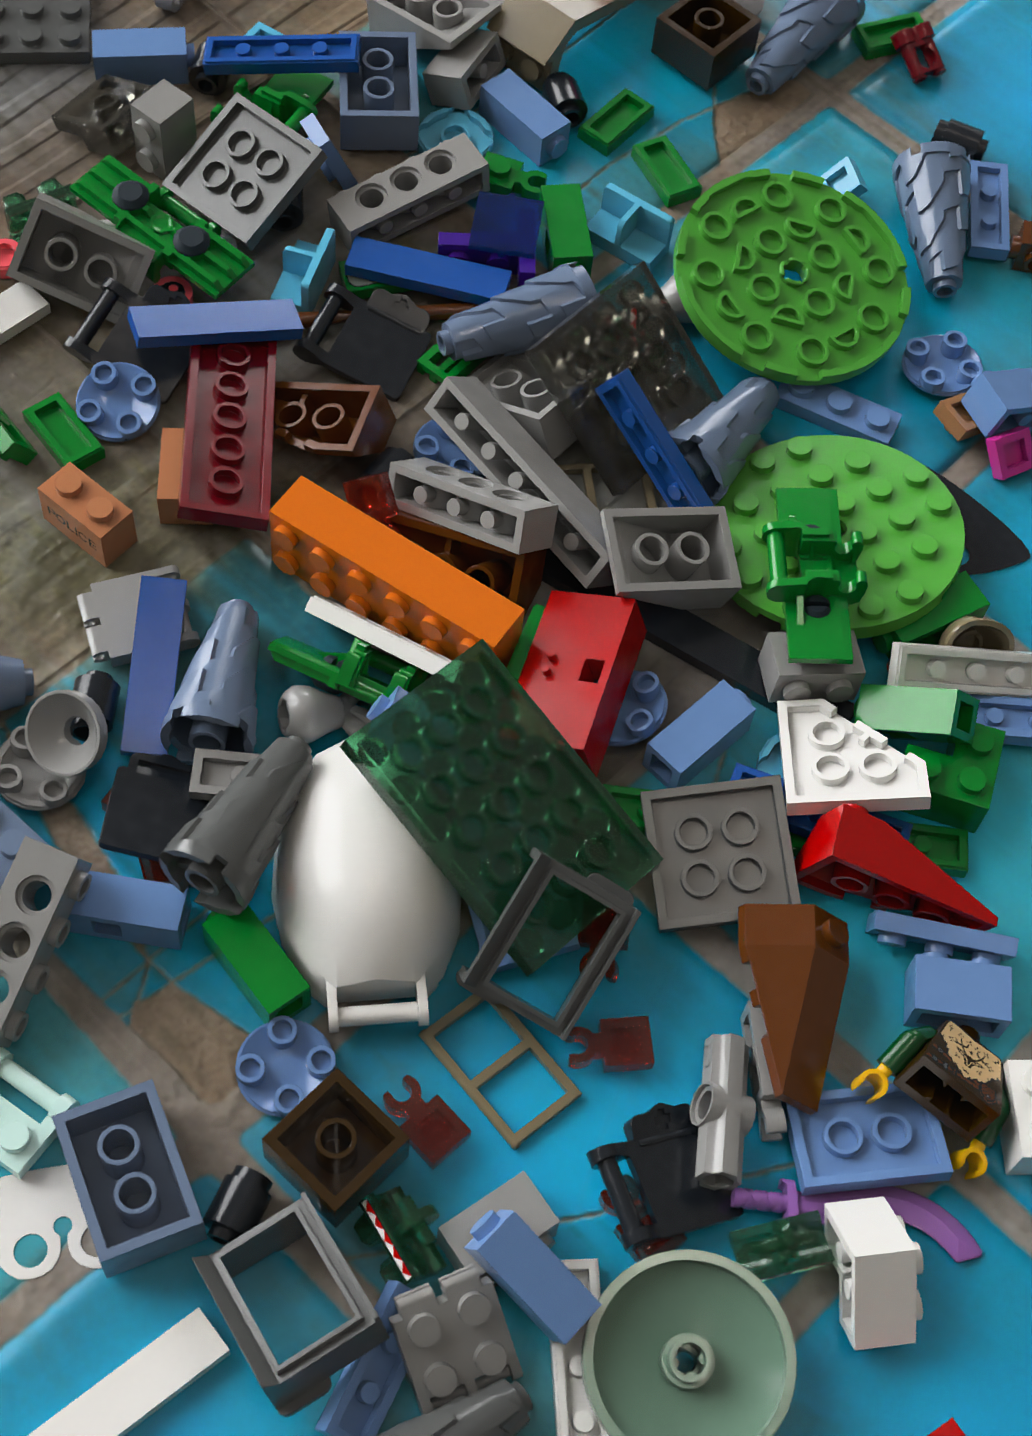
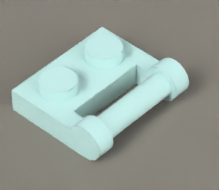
M0 1047V1077L48 1111L47 1117L39 1124L0 1095V1165L21 1180L58 1136L52 1116L78 1107L80 1102L67 1093L58 1094L13 1061V1054Z

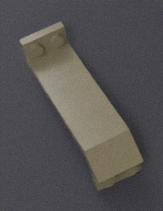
M505 0L501 5V11L492 18L486 28L490 31L498 32L506 60L504 67L511 69L520 78L542 92L545 79L552 73L558 72L563 52L575 33L636 0Z

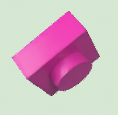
M1017 426L985 439L994 479L1005 480L1032 469V439L1029 427Z

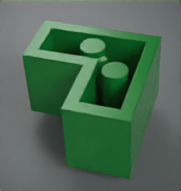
M976 723L973 744L948 743L945 754L908 743L903 754L906 756L911 752L926 762L931 804L930 809L899 811L951 827L967 829L968 832L975 833L990 808L1006 731Z

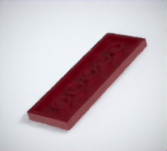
M277 341L190 345L177 518L267 531L271 497Z

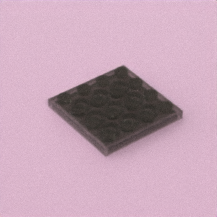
M645 261L634 264L524 351L613 496L624 494L647 472L596 393L595 388L628 368L668 432L671 429H676L686 419H693L713 401L718 402L723 397Z

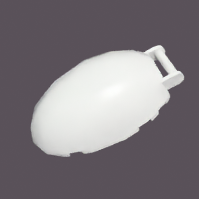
M355 734L315 755L312 763L313 769L296 798L298 804L278 837V840L281 842L274 853L271 897L281 945L285 954L311 986V996L324 1007H327L329 1033H338L339 1027L418 1021L419 1026H428V997L434 992L444 977L460 933L462 882L451 841V832L437 797L426 781L367 738ZM416 997L414 1002L338 1007V1003Z

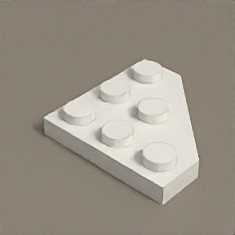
M823 698L777 701L787 816L825 814L843 803L860 805L869 812L930 809L931 793L926 762L911 752L905 756L888 745L887 737L859 720L855 724L837 714L836 706Z

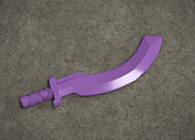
M781 1178L778 1183V1189L782 1193L765 1190L754 1191L753 1189L736 1187L731 1191L732 1208L742 1207L748 1210L757 1209L758 1211L782 1213L783 1228L794 1230L799 1228L800 1222L824 1225V1203L884 1196L895 1215H900L905 1224L913 1226L932 1237L947 1251L955 1262L968 1261L982 1255V1250L976 1240L953 1215L930 1199L906 1189L891 1186L802 1196L801 1192L797 1191L794 1180Z

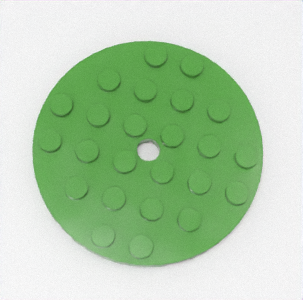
M769 169L750 170L723 179L703 193L691 207L678 233L673 257L674 278L679 297L689 318L704 338L725 357L750 372L774 381L805 386L826 385L848 380L865 372L880 361L899 337L904 321L909 314L911 287L907 286L904 271L907 267V262L895 236L885 222L864 201L848 190L842 194L824 185V178L793 170L791 175L770 173ZM784 270L797 272L802 282L794 281L790 278L784 279Z
M840 435L796 436L768 445L747 456L745 466L729 486L726 495L715 505L725 506L742 588L732 599L755 617L762 614L781 623L780 629L785 631L783 602L771 601L766 595V585L770 582L767 543L762 539L763 526L777 521L776 488L837 489L841 533L845 532L841 536L842 543L849 542L853 532H862L864 547L856 564L857 571H866L868 588L860 602L848 606L850 629L854 630L856 639L887 634L919 620L942 601L943 594L949 589L952 582L955 583L960 571L965 548V528L960 509L946 485L925 465L897 449L871 440ZM786 556L788 578H799L798 560L793 556Z

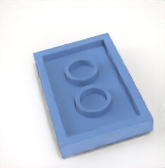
M889 1084L886 1094L872 1104L865 1103L874 1095L873 1086L857 1087L853 1091L851 1088L824 1090L821 1093L818 1112L812 1115L781 1101L802 1196L950 1180L954 1171L940 1120L894 1084Z

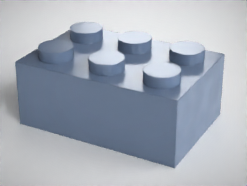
M339 31V34H360L362 42L359 72L339 73L340 150L418 151L419 101L416 32Z
M153 1079L52 1116L106 1278L207 1239L201 1213Z

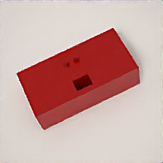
M551 591L497 736L499 745L512 769L591 780L597 779L647 632L636 599Z

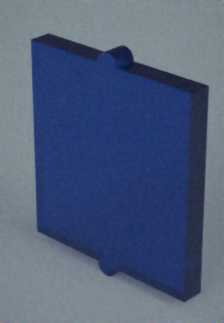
M479 191L468 249L497 253L499 257L510 255L534 259L544 201L516 197L514 193L502 195Z

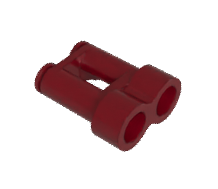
M930 21L922 22L911 28H904L890 37L896 52H901L914 84L924 81L929 75L937 77L947 71L934 43L935 33ZM916 51H922L929 68L921 65Z

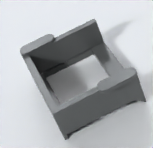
M533 847L529 853V856L534 859L533 863L470 968L462 965L456 974V981L461 987L491 1004L501 1003L565 1041L642 912L633 906L634 897L629 891L604 876L592 873L586 878L536 847ZM553 875L617 912L555 1017L550 1016L491 981L492 976Z
M305 1191L300 1194L302 1198L212 1254L192 1257L257 1381L278 1413L283 1417L293 1416L327 1394L332 1386L330 1376L390 1338L379 1315ZM308 1234L354 1312L355 1317L279 1365L232 1278L273 1252L283 1250Z

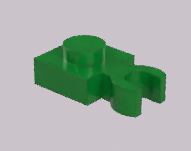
M487 151L484 158L489 163L490 190L486 193L508 200L511 199L513 193H518L525 201L538 203L540 197L539 188H541V185H546L547 175L538 170L525 172L523 171L524 162Z

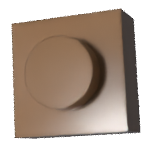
M966 392L940 401L933 410V413L942 422L946 431L953 435L958 442L982 433L960 401Z

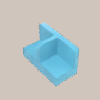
M608 183L603 191L601 209L587 224L592 244L648 275L669 251L675 219L613 183Z
M327 227L319 245L297 239L294 247L286 246L282 253L283 272L270 300L293 299L297 312L314 310L336 261L335 229Z

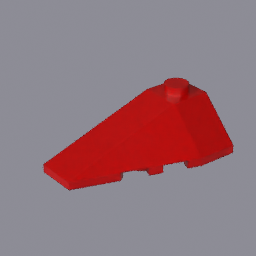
M843 803L823 814L794 860L798 884L829 897L843 900L845 892L871 899L870 908L875 910L913 911L912 917L981 931L997 927L998 917L886 821L870 815L866 808L857 804Z

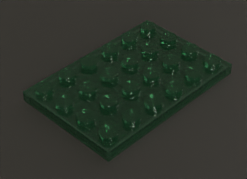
M483 639L363 726L340 745L342 751L490 932L533 863L534 859L529 856L533 847H536L586 878L592 873H598L627 891L663 860V857ZM553 875L507 953L528 977L608 907Z

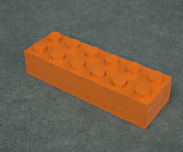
M302 475L269 510L272 561L282 572L298 576L308 582L321 596H330L345 605L346 608L475 671L476 677L471 687L477 686L490 693L502 678L522 634L524 608Z

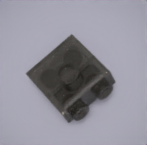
M104 74L51 117L57 130L83 137L89 151L103 155L110 154L115 157L135 146L130 104L153 86Z

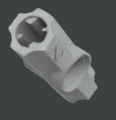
M733 1033L712 1034L705 1039L702 1084L695 1091L689 1110L691 1123L698 1126L695 1178L699 1180V1186L711 1190H733L742 1184L744 1137L751 1130L756 1115L754 1098L747 1095L749 1046L745 1044L744 1037Z

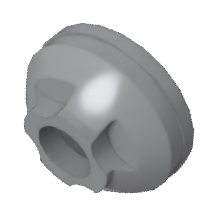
M55 690L45 693L38 698L30 708L25 723V740L33 759L47 772L57 776H73L83 773L96 765L106 749L108 730L104 714L96 702L86 694L75 690ZM77 716L84 719L89 727V736L83 744L75 741L70 732L71 723Z

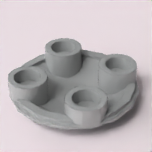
M25 725L15 728L10 734V739L6 740L0 747V794L7 802L21 809L45 811L61 807L73 799L85 783L86 771L73 776H57L41 768L28 750L25 740Z

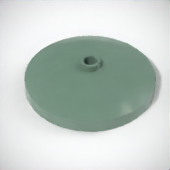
M682 1249L661 1252L646 1257L624 1270L609 1284L598 1299L602 1305L587 1321L581 1347V1371L584 1389L596 1419L609 1436H773L787 1414L795 1390L797 1376L796 1347L790 1324L780 1303L756 1275L727 1257L702 1250ZM680 1352H685L692 1357L693 1368L691 1371L683 1373L677 1369L679 1361L676 1356Z

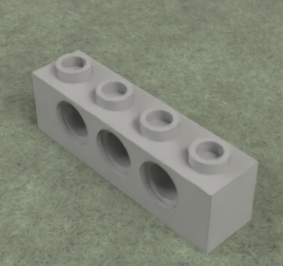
M462 133L327 199L330 225L335 229L336 234L349 252L355 236L387 242L489 191V163L467 135Z
M426 457L390 462L385 499L386 505L518 555L552 548L558 504Z
M28 836L24 837L0 889V978L4 977L9 985L8 995L0 1003V1047L7 1048L10 1047L12 1041L16 1042L22 1036L29 1020V1014L25 1013L33 994H39L44 988L50 974V967L47 966V963L54 948H59L67 938L71 927V921L68 920L71 910L76 901L80 902L84 898L92 880V875L89 874L92 863ZM48 885L52 894L51 901L46 908L38 910L34 904L35 894L40 887ZM26 931L30 937V947L23 956L18 957L14 952L13 943L19 933Z

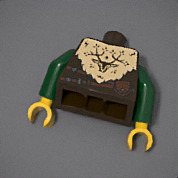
M946 1020L936 1030L930 1026H923L904 1031L877 1059L879 1066L876 1069H867L853 1080L851 1090L856 1089L864 1080L870 1082L874 1088V1095L865 1104H872L886 1094L889 1085L887 1079L890 1075L896 1077L893 1082L895 1086L969 1143L971 1141L968 1148L955 1150L949 1155L953 1170L960 1169L967 1159L969 1169L964 1176V1180L983 1175L988 1166L984 1150L986 1147L992 1148L1010 1113V1103L1002 1083L1003 1063L998 1056L980 1043L979 1033L968 1025H957L953 1021Z

